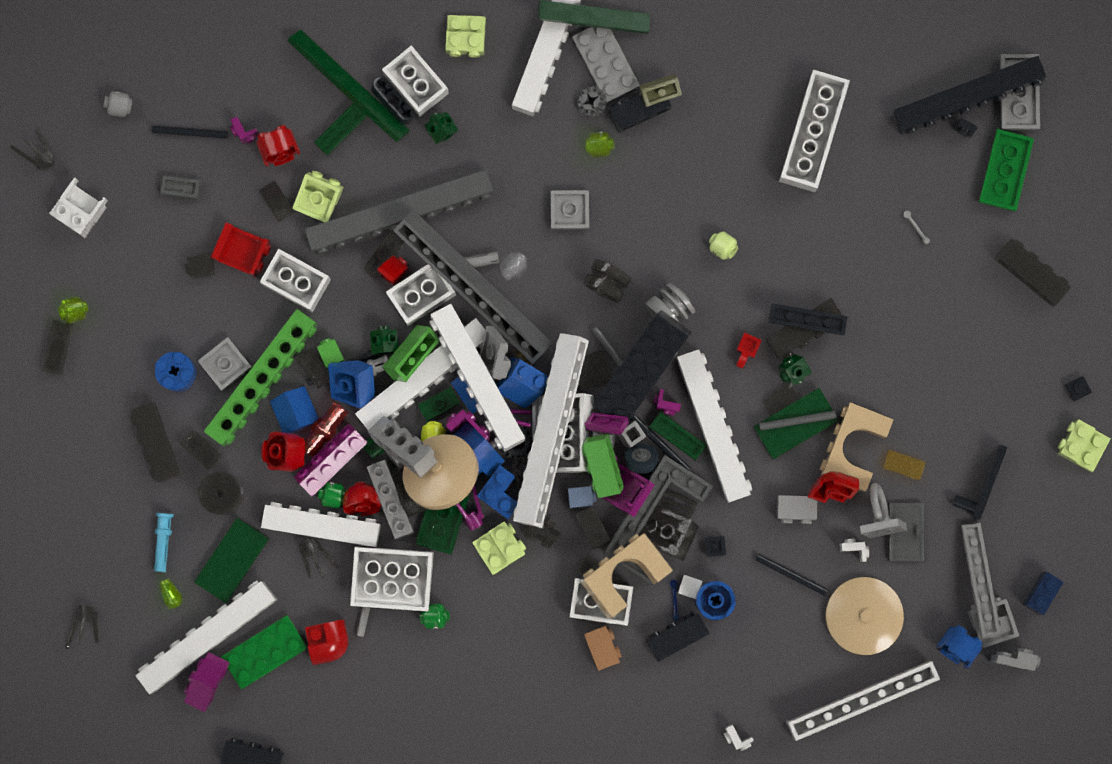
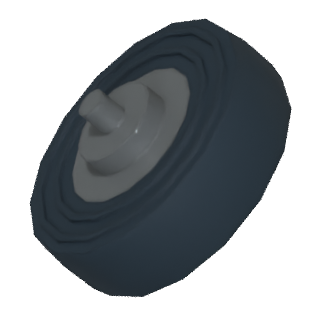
M637 443L631 448H627L624 453V464L627 469L634 473H649L658 464V452L648 444Z

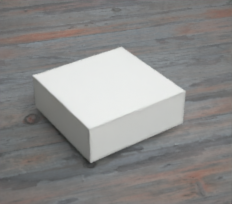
M684 575L678 593L696 599V594L701 587L702 581Z

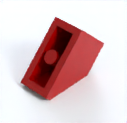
M393 255L377 271L382 278L394 287L409 269L406 266L408 263L402 257L396 258Z

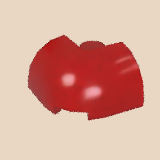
M829 471L815 481L808 492V498L826 503L830 498L844 503L847 498L852 499L859 490V479L842 472Z
M345 619L305 627L308 650L313 665L333 662L345 654L348 647Z

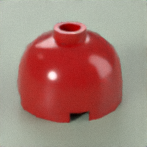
M365 482L355 483L345 492L343 497V511L347 515L355 516V513L362 512L361 516H368L379 512L380 507L382 508L375 487Z

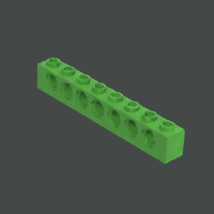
M296 309L204 432L222 446L230 445L236 437L234 435L238 429L241 430L246 425V418L249 414H254L258 409V402L261 398L265 399L271 391L269 389L273 383L276 384L281 379L283 369L285 367L289 368L293 363V356L296 352L300 353L306 345L304 343L308 337L311 338L317 331V328H315L317 326L316 322ZM297 328L302 329V335L294 338L292 335L293 331ZM284 344H290L291 348L287 353L281 352V347ZM272 359H278L279 365L276 368H270L269 366ZM261 374H266L267 381L259 384L258 377ZM250 389L255 390L256 393L253 399H247L246 393ZM243 405L244 411L239 415L235 414V407ZM226 420H231L232 427L229 430H224L223 423Z

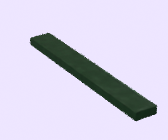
M299 30L289 37L287 41L395 142L408 135L410 130L404 124L399 123L388 109L306 33Z

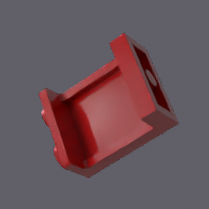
M226 222L211 258L256 277L257 273L260 274L263 269L264 263L262 261L264 256H268L270 253V241L238 229Z

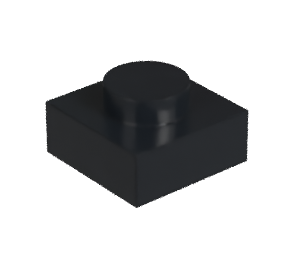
M962 117L955 126L958 133L965 137H972L978 128Z
M1084 376L1065 384L1073 402L1092 393Z
M725 536L705 537L706 557L726 555Z

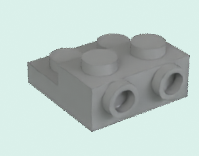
M486 326L480 357L491 377L501 380L507 377V373L511 368V362L505 355L508 351V343L494 326Z
M995 598L1001 637L981 639L975 604L971 606L972 610L967 611L972 627L976 631L978 639L983 643L981 645L982 648L1019 636L1007 599Z
M1017 648V651H1011V654L997 651L996 654L990 655L989 662L1035 671L1039 667L1040 656L1033 655L1032 650Z

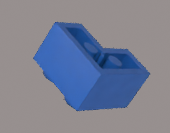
M469 422L464 424L454 434V436L463 439L475 452L478 460L479 474L483 471L487 476H490L504 462V459Z
M499 466L477 497L509 520L514 514L518 502L505 492L516 477L502 466Z

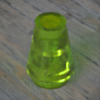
M166 579L160 582L165 606H168L169 609L180 606L183 603V596L171 580Z

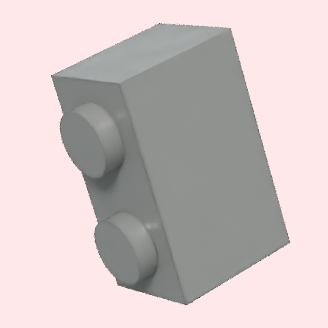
M778 495L776 519L781 520V523L790 524L793 523V520H800V524H812V521L817 520V500L808 498V496Z

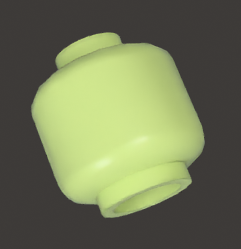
M724 231L713 234L709 240L710 251L722 260L731 259L738 250L737 240Z

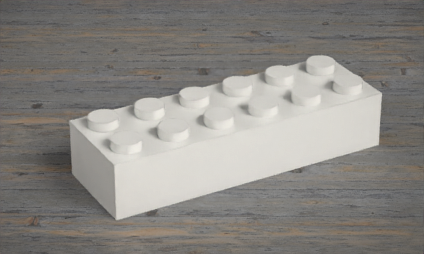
M817 70L812 71L779 182L816 192L850 80Z

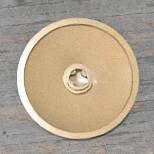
M448 434L436 435L422 441L424 446L428 445L435 452L433 456L437 463L421 478L404 466L403 483L408 495L418 505L427 509L441 510L456 505L470 493L478 476V460L473 449L463 439Z
M860 577L848 580L835 589L828 600L825 619L831 637L840 647L854 654L872 655L882 652L895 642L902 630L904 613L898 595L890 586L878 579Z

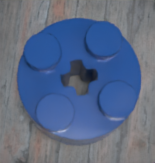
M166 353L155 364L157 381L161 386L170 391H186L195 381L197 375L196 366L183 353ZM175 368H177L178 370H180V371L177 372V374H178L177 376H175L174 374H172V373L174 372V369H175Z
M708 582L701 586L696 594V608L707 619H724L734 610V592L724 582ZM718 596V601H720V604H715L713 606V601L710 599L711 597Z
M959 625L956 627L950 626L936 645V648L941 647L940 652L957 665L961 662L964 664L963 668L969 669L982 650L981 645L983 643L978 638H971L967 635V631Z

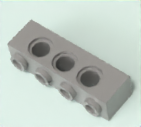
M383 416L367 431L377 445L420 478L437 463L433 456L435 454L433 449L428 445L424 446L418 437L415 436L413 438L406 428L403 427L401 429L394 419L389 420Z
M383 460L368 466V472L394 538L397 540L414 533L387 462Z

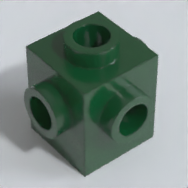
M448 112L432 114L429 117V121L424 125L435 144L449 140L459 131Z
M389 326L377 327L378 330L371 331L372 355L393 354L398 349L396 329H389Z
M797 354L786 357L777 366L782 381L792 385L802 383L804 378L812 373L805 358Z

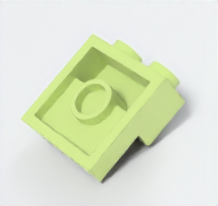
M448 15L446 54H450L452 57H460L461 54H465L472 58L484 55L486 17Z
M318 171L308 172L304 176L292 209L324 223L328 222L344 187L340 185V181L334 178L329 180L322 178L323 174Z
M1078 419L1069 424L1067 428L1069 433L1066 439L1062 438L1057 447L1060 449L1058 455L1092 473L1111 438Z
M505 521L472 542L492 575L525 555V545L521 539L518 541L515 539L513 534L516 531L510 523L506 524Z

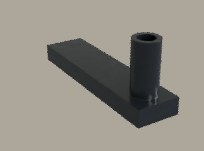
M772 303L768 323L844 336L848 316Z
M1000 444L979 502L956 495L952 506L974 513L973 519L981 520L1008 447Z

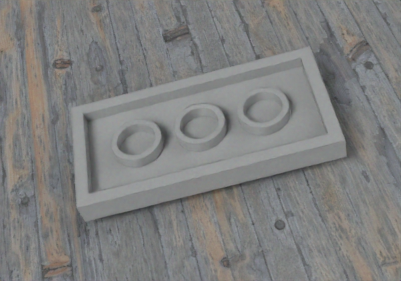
M590 27L572 36L595 84L605 93L607 104L639 88V83L611 29Z
M1001 54L1000 69L1037 55L1039 56V54ZM1031 85L1019 94H1014L1013 92L1007 94V98L1000 100L1001 130L1040 129L1039 86L1033 88Z

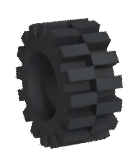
M518 425L525 437L522 445L505 452L500 448L504 455L509 458L518 459L529 453L533 439L526 426Z

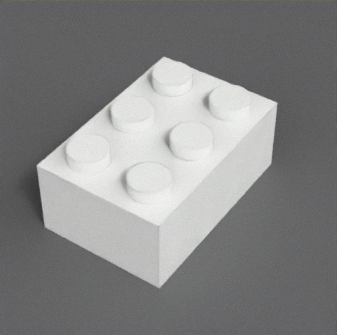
M412 46L382 69L384 76L419 117L449 94L445 84Z
M278 249L260 283L275 293L313 312L331 279L328 275Z
M429 264L386 292L408 327L456 296L451 285Z
M575 578L570 617L628 626L633 587L613 584L628 606L611 619H608L581 584L583 579Z

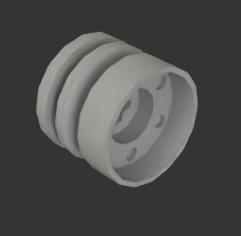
M670 282L665 285L667 291L664 289L659 291L663 297L662 300L653 296L644 304L653 317L662 310L678 322V316L684 320L688 319L685 311L690 315L695 313L689 298Z

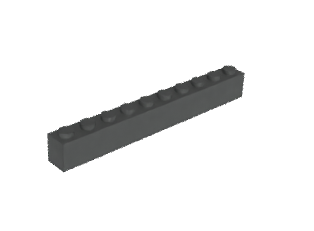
M483 170L307 228L305 232L312 252L321 255L327 253L330 248H343L348 242H361L365 240L364 237L372 235V237L383 234L382 231L387 229L393 231L413 210L422 218L430 219L436 217L439 212L444 211V213L454 211L455 207L460 205L462 207L470 206L473 204V201L478 199L480 201L488 200L494 194L487 170Z
M414 210L393 230L532 364L552 344L533 323Z

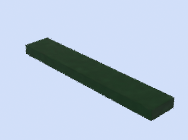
M540 0L538 20L648 34L650 14Z

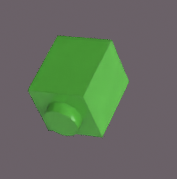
M325 339L320 342V346H317L327 369H329L328 364L345 362L335 339Z

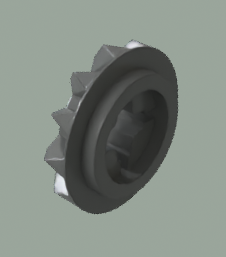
M594 86L585 87L582 92H579L577 108L586 116H597L606 107V95L600 88ZM589 95H590L593 99L597 98V99L593 102V103H594V105H593L594 108H593L590 104H587V102L589 101Z

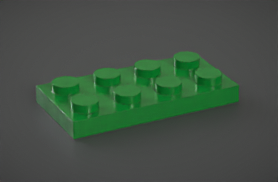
M1000 129L996 130L978 203L1012 212L1017 211L1034 138Z
M287 615L221 657L230 662L228 669L242 690L308 649Z

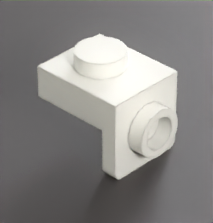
M844 539V543L839 544L840 552L859 551L860 562H866V558H869V547L865 546V542H856V539Z
M732 724L725 727L726 732L724 736L729 744L733 743L736 750L740 748L743 751L752 746L751 742L754 740L751 736L741 741Z

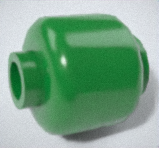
M327 482L318 490L317 498L321 499L320 501L323 506L339 508L343 504V497L347 490L340 483Z
M440 603L429 604L428 611H420V622L427 629H442L445 627L446 622L450 620L449 610H446L445 606Z

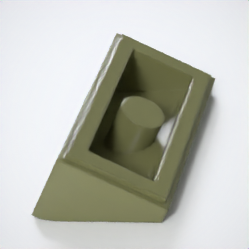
M675 74L639 85L646 107L682 95L679 81Z

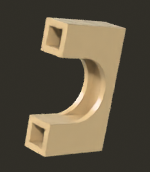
M849 403L841 411L840 416L843 417L841 424L837 423L833 434L836 437L834 442L830 441L826 451L829 455L827 460L823 459L819 470L822 471L821 475L829 471H835L857 477L860 484L859 491L865 492L873 473L856 467L846 460L843 454V442L846 436L853 431H865L885 439L894 419Z
M645 533L640 537L638 534L628 540L630 544L627 547L620 546L613 552L615 554L614 557L610 560L606 557L598 563L600 567L597 570L590 569L583 575L585 579L581 581V584L608 619H611L628 606L612 583V572L618 563L629 561L639 565L653 584H656L673 571Z

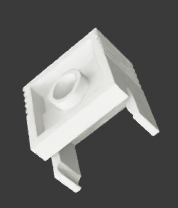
M74 177L49 214L86 238L90 229L93 228L92 226L95 225L94 223L98 221L107 208L105 204L108 200L103 197L102 201H97L76 186L79 180Z

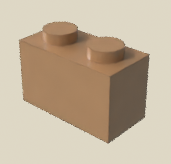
M604 626L584 634L598 671L620 663L619 658L622 655L618 646L614 648L612 640L615 637L611 628L607 629Z

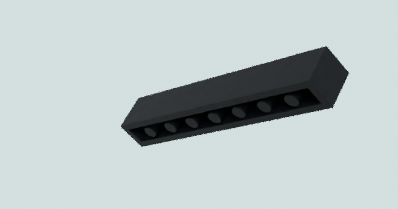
M1037 55L895 109L893 115L901 135L905 133L910 135L917 132V129L920 127L929 128L935 125V122L941 119L944 122L952 119L953 115L957 113L963 115L970 112L973 107L978 106V108L987 106L989 101L994 99L996 101L1007 98V94L1013 92L1014 94H1019L1031 85L1033 88L1040 86L1046 78V73Z

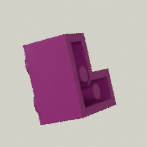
M208 653L205 659L201 658L196 667L197 671H192L188 679L190 683H188L184 694H186L184 702L205 712L213 701L217 687L226 675L230 662L211 653Z

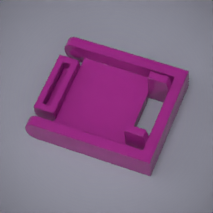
M620 464L618 468L624 472L623 475L620 473L624 486L620 494L601 498L635 517L655 484Z

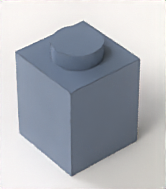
M591 486L568 489L570 509L593 507V502H596V492L592 491Z

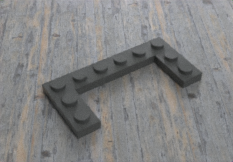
M663 455L648 479L655 484L652 491L635 517L629 514L625 516L603 554L611 559L615 556L613 552L620 546L625 548L630 544L628 540L640 533L670 482L700 502L704 501L712 485ZM629 561L618 563L648 583L653 584L639 565Z

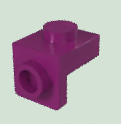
M238 117L231 119L233 125L230 128L235 137L239 136L242 143L246 142L248 144L257 139L259 132L256 128L245 132Z
M660 389L659 393H655L653 404H657V410L664 411L663 414L675 416V413L679 414L681 404L662 400L664 389Z

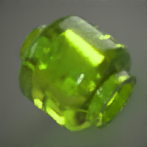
M607 132L591 133L589 138H586V151L592 157H607L610 155L611 150H614V139L610 138Z
M78 296L62 300L60 306H58L60 318L67 323L85 319L86 312H88L86 301H82Z

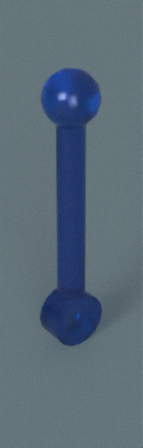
M676 580L670 582L673 593L674 614L672 619L674 621L679 620L680 617L677 613L676 587L678 582Z

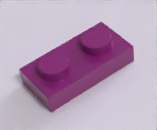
M592 412L585 423V428L595 432L621 435L629 422L628 417Z

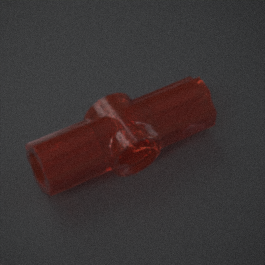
M334 402L325 415L314 422L311 427V433L305 439V453L314 457L324 443L329 442L335 436L338 425L348 414V411L343 406Z

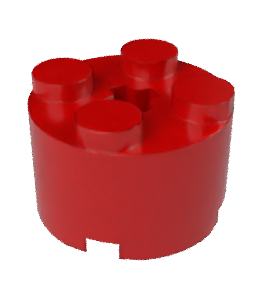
M285 125L277 127L275 131L263 132L257 136L258 141L256 144L263 163L267 167H270L268 163H273L274 166L286 164L295 159L293 155L296 153L297 155L300 154L292 130L287 129Z
M271 432L268 435L270 437L264 440L261 448V457L263 462H266L268 465V469L292 472L304 466L305 439L294 433Z

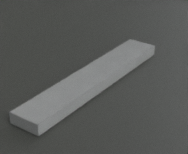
M981 523L961 525L981 639L1001 637Z

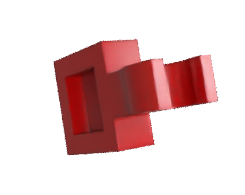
M744 332L736 350L741 353L736 364L737 367L743 369L748 356L754 359L761 344V339Z

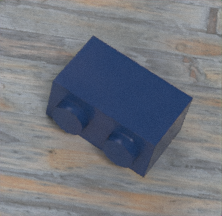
M1042 572L1023 606L1038 615H1045L1064 582L1048 572Z

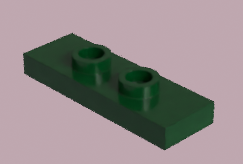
M353 103L314 141V144L328 157L368 116Z
M661 411L649 426L650 429L694 461L697 460L707 446Z

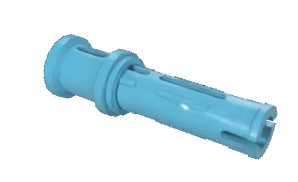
M156 513L158 517L157 529H155L157 542L153 571L166 572L169 535L172 533V530H170L171 518L174 517V514Z

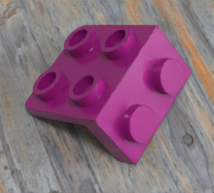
M462 409L457 415L453 413L446 420V427L452 434L467 421L488 442L490 441L488 437L490 432L483 425L478 426L475 423L477 420L469 410L465 412Z

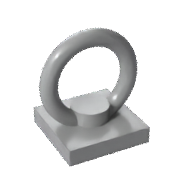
M873 483L870 487V499L875 516L873 519L874 523L860 526L861 534L874 538L908 531L905 522L898 518L891 519L884 492L878 483Z

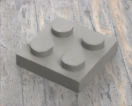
M589 190L551 191V230L589 229Z
M228 337L198 360L221 391L225 390L252 368Z

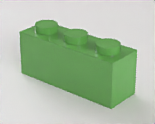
M417 325L382 368L393 380L407 382L439 343V337L430 327Z
M609 433L586 438L582 445V453L587 457V470L593 478V491L597 492L598 498L620 494L624 486Z

